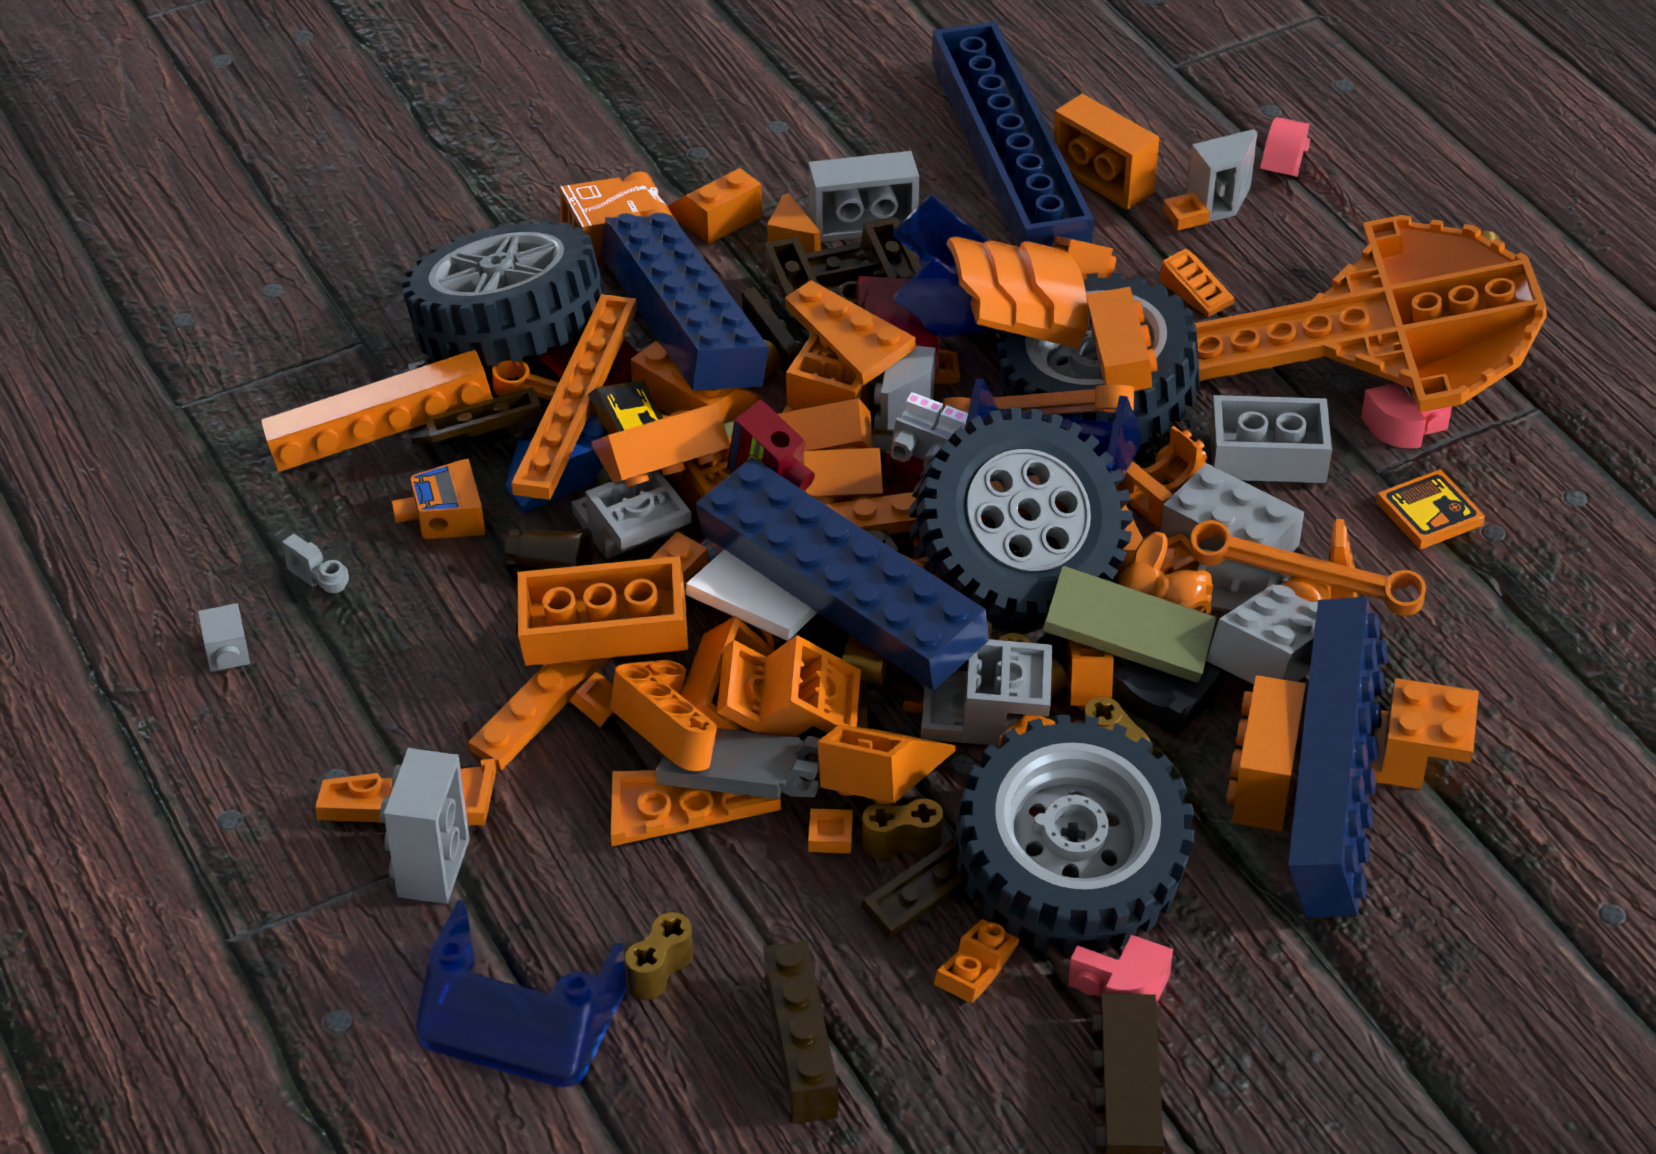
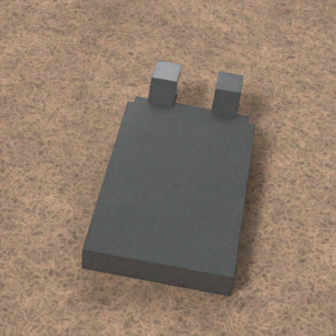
M717 728L711 764L708 769L703 771L686 770L674 764L664 755L656 769L657 784L779 799L781 792L789 796L815 798L819 789V781L814 780L816 774L819 773V759L811 755V753L818 755L817 742L822 738L808 736L804 740H800L798 737ZM800 777H804V778H806L807 780H811V781H804V780H802Z

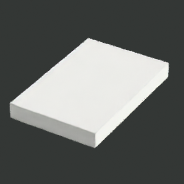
M725 549L686 583L685 595L733 617L736 616L744 622L787 641L817 614L815 610Z

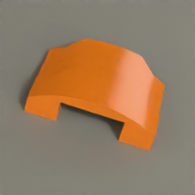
M957 236L948 239L946 244L950 248L956 263L959 285L972 296L970 305L976 324L1079 348L1087 332L1088 324L1086 290L1078 264L1068 252L1030 241H1024L1020 247L993 240L981 243Z

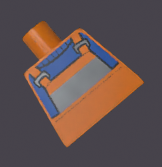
M463 459L413 475L410 478L413 497L391 501L395 523L418 519L422 537L425 539L485 535L482 505L469 459Z

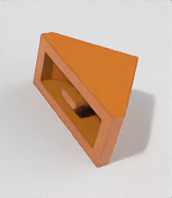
M790 193L783 195L767 224L768 242L798 237L804 253L821 250V233Z

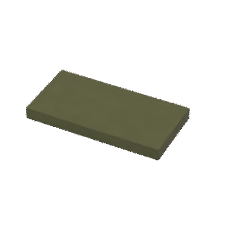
M1062 566L1042 631L1199 683L1216 617Z

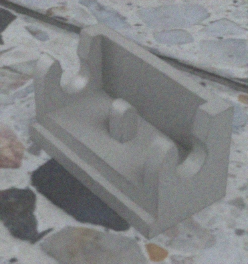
M1204 549L1207 552H1214L1213 550ZM1227 559L1215 566L1199 564L1197 570H1206L1211 574L1213 584L1212 600L1210 602L1211 610L1229 613L1270 585H1279L1280 573Z

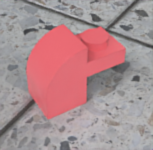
M1275 117L1267 137L1260 169L1297 177L1303 151L1308 152L1311 140L1307 137L1310 124Z
M1392 383L1365 390L1361 418L1371 433L1380 441L1399 448H1419L1422 445L1423 435L1448 429L1452 407L1419 412L1414 401L1402 385Z
M1134 935L1130 936L1119 960L1077 946L1070 959L1068 986L1076 988L1084 994L1096 995L1098 997H1101L1102 993L1156 995L1157 1002L1170 977L1173 949Z

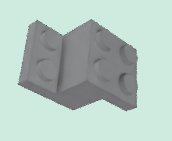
M659 470L647 473L649 481L629 487L626 486L625 480L616 483L609 482L585 491L586 497L571 502L573 515L583 528L590 529L594 544L606 560L674 534L675 529L692 523L691 511Z
M989 639L983 647L967 660L966 671L956 670L934 691L924 685L921 738L999 746L1000 736L1005 732L1007 713L1049 717L1052 645Z

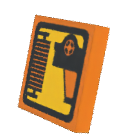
M1441 469L1377 493L1376 503L1419 550L1476 529L1484 524L1485 515Z

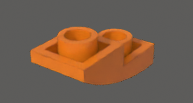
M981 919L961 937L958 952L937 970L934 985L972 1004L998 975L1017 947L1020 937L1006 933V930L999 924Z

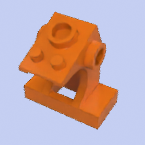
M1175 426L1171 427L1169 445L1163 447L1158 452L1154 465L1148 468H1140L1125 454H1122L1112 461L1111 473L1120 469L1124 480L1116 487V490L1128 489L1131 499L1128 503L1159 529H1161L1163 504L1206 463L1205 460L1208 458L1202 449L1205 446L1199 439L1196 442L1190 439L1192 435L1187 429L1181 432ZM1166 480L1170 482V484L1167 485L1161 484Z

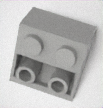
M1254 129L1192 144L1187 194L1193 192L1197 194L1210 211L1209 222L1235 216L1251 188L1257 132Z
M916 346L914 351L879 374V380H883V383H876L874 405H879L881 411L876 410L874 429H894L895 420L897 417L900 418L904 412L906 401L911 392L934 400L935 348Z

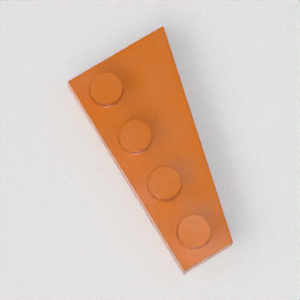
M812 280L785 297L786 309L809 332H815L819 336L820 343L827 350L832 349L838 355L839 362L846 369L851 368L856 373V379L862 385H865L916 349L914 336Z
M495 758L481 760V766L463 769L460 767L468 826H485L496 775ZM378 773L323 780L315 806L317 820L381 823V803L384 797H390L393 789L392 778L381 779Z
M656 770L613 771L611 845L626 844L781 810V795L779 799L661 785L657 784Z

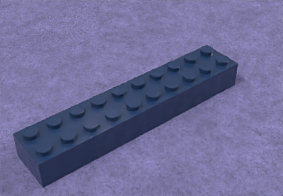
M996 21L933 30L932 65L1016 246L1020 247L1024 241H1030L1052 247L1054 235L1092 243L1094 218Z

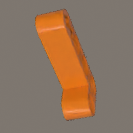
M668 660L618 665L615 668L609 708L680 768L692 771L708 769L711 764L717 725L681 696L686 668L679 663Z

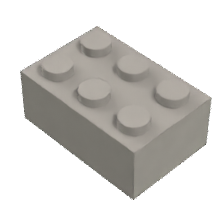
M912 151L809 162V218L819 229L821 242L861 238L864 223L897 217L904 233L918 231L919 174Z
M1213 395L1210 421L1212 466L1239 480L1327 483L1332 452L1327 399Z
M1205 463L1163 504L1160 533H1164L1167 539L1182 532L1191 541V533L1196 525L1203 521L1215 520L1224 524L1232 537L1293 552L1300 544L1304 512ZM1215 535L1214 538L1204 539L1198 547L1202 550L1218 551L1225 545V542L1222 538Z
M1270 585L1219 619L1206 661L1252 684L1255 683L1256 675L1295 682L1299 681L1310 673L1318 602H1310L1295 595V592L1289 587Z
M408 748L402 765L397 764L394 768L390 797H384L380 808V822L386 825L384 846L385 850L389 851L391 855L389 877L395 879L397 897L448 904L470 840L459 755Z

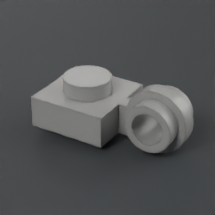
M292 534L282 541L287 569L312 587L318 584L328 593H338L345 588L349 581L347 568L341 562L328 560L322 563L323 555L319 548L311 542L307 543L296 534Z

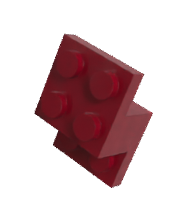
M858 276L856 280V305L914 336L916 346L935 348L936 374L938 371V300L930 299V280Z

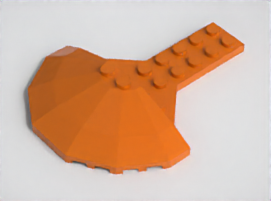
M1406 215L1363 222L1367 247L1361 251L1362 258L1354 265L1348 264L1332 280L1333 286L1325 294L1319 292L1311 301L1194 323L1197 332L1200 381L1327 357L1406 386L1419 412L1462 405L1521 366L1547 317L1546 303L1528 256L1522 252L1515 255L1505 249V243L1497 238L1493 241L1481 235V229L1474 225L1465 224L1462 229L1444 227L1443 221L1433 219L1429 225L1412 222L1411 216Z

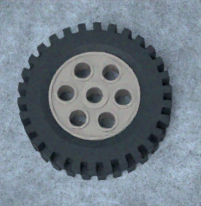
M1010 408L1003 417L999 409L989 412L983 421L978 416L970 420L965 428L961 426L945 441L920 475L921 480L915 486L912 495L916 500L910 506L909 517L917 518L909 527L910 539H921L913 548L916 560L927 556L929 561L923 569L932 575L937 574L943 582L985 608L986 613L990 615L989 622L992 624V627L998 629L1007 620H1009V630L1020 631L1028 623L1031 630L1041 629L1044 626L1062 566L1111 581L1118 572L1116 568L1124 561L1127 554L1122 549L1131 540L1132 532L1124 529L1133 521L1132 510H1121L1131 499L1128 489L1116 490V487L1124 480L1120 469L1109 473L1106 468L1114 460L1112 456L1106 451L1098 457L1093 449L1100 442L1093 435L1085 442L1080 440L1077 436L1082 427L1073 422L1067 430L1060 428L1062 416L1053 413L1046 422L1041 421L1042 410L1031 408L1023 419L1021 408ZM1027 472L1035 474L1039 478L1041 485L1032 483L1027 477ZM990 480L1000 482L1004 492L994 490ZM1055 500L1063 502L1068 509V513L1059 511L1055 505ZM1018 508L1027 510L1032 517V521L1023 519L1019 515ZM981 515L990 517L995 524V529L986 527L981 520ZM1046 536L1056 539L1060 550L1050 547L1046 541ZM1009 544L1017 545L1022 550L1023 557H1017L1012 554Z

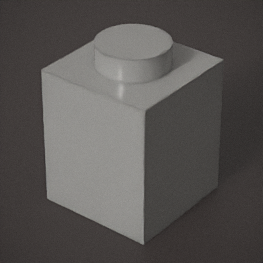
M238 603L198 611L210 672L250 664Z

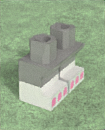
M911 392L906 401L904 412L900 418L897 417L895 420L890 456L901 462L909 461L912 456L924 460L923 467L925 468L945 441L961 426L965 428L969 421L977 416L946 405L942 412V403Z

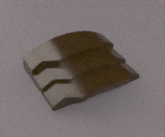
M897 217L864 223L860 243L804 253L798 237L767 242L763 246V261L773 284L778 285L784 301L786 296L810 280L855 305L856 280L858 276L926 280ZM930 289V299H933V293ZM794 317L795 322H796L798 328L807 330V329Z
M426 359L408 364L409 371L435 363V361ZM484 363L482 366L493 399L425 418L426 424L408 429L412 444L435 443L449 438L473 437L488 433V436L513 434L539 426L543 418V412L534 387L498 396L492 389L493 366L488 367ZM515 377V379H513V378H507V379H505V380H518V379H520V378H518V377Z

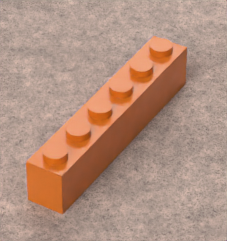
M475 349L262 419L261 422L278 472L426 424L425 418L493 399L483 366Z

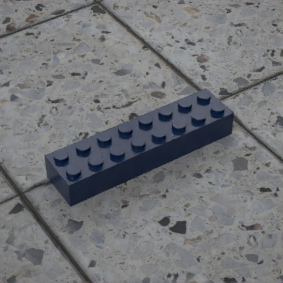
M653 213L651 216L620 214L618 217H605L601 257L629 298L636 299L638 311L691 389L763 386L769 346L672 215Z
M753 457L748 459L696 503L702 534L933 691L989 641L985 608Z
M1367 597L1318 600L1288 864L1306 917L1358 916L1359 898L1366 897V877L1364 872H1362V864L1369 862L1370 848L1365 832L1366 829L1372 828L1373 825L1371 803H1368L1369 795L1375 794L1376 791L1375 772L1371 767L1372 761H1378L1379 758L1377 736H1374L1375 728H1381L1382 725L1381 707L1377 702L1378 696H1384L1385 693L1384 675L1380 671L1381 665L1387 664L1388 660L1386 641L1379 640L1378 613L1371 612Z

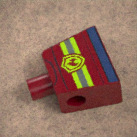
M760 399L734 419L727 463L729 470L734 472L748 459L753 457L803 491L812 484L815 478V473L802 464L806 444L804 439L764 401Z

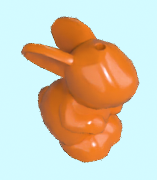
M1154 532L1143 539L1135 551L1134 561L1119 573L1118 584L1210 615V602L1213 590L1211 574L1206 570H1179L1166 574L1176 556L1174 548H1167L1166 535Z

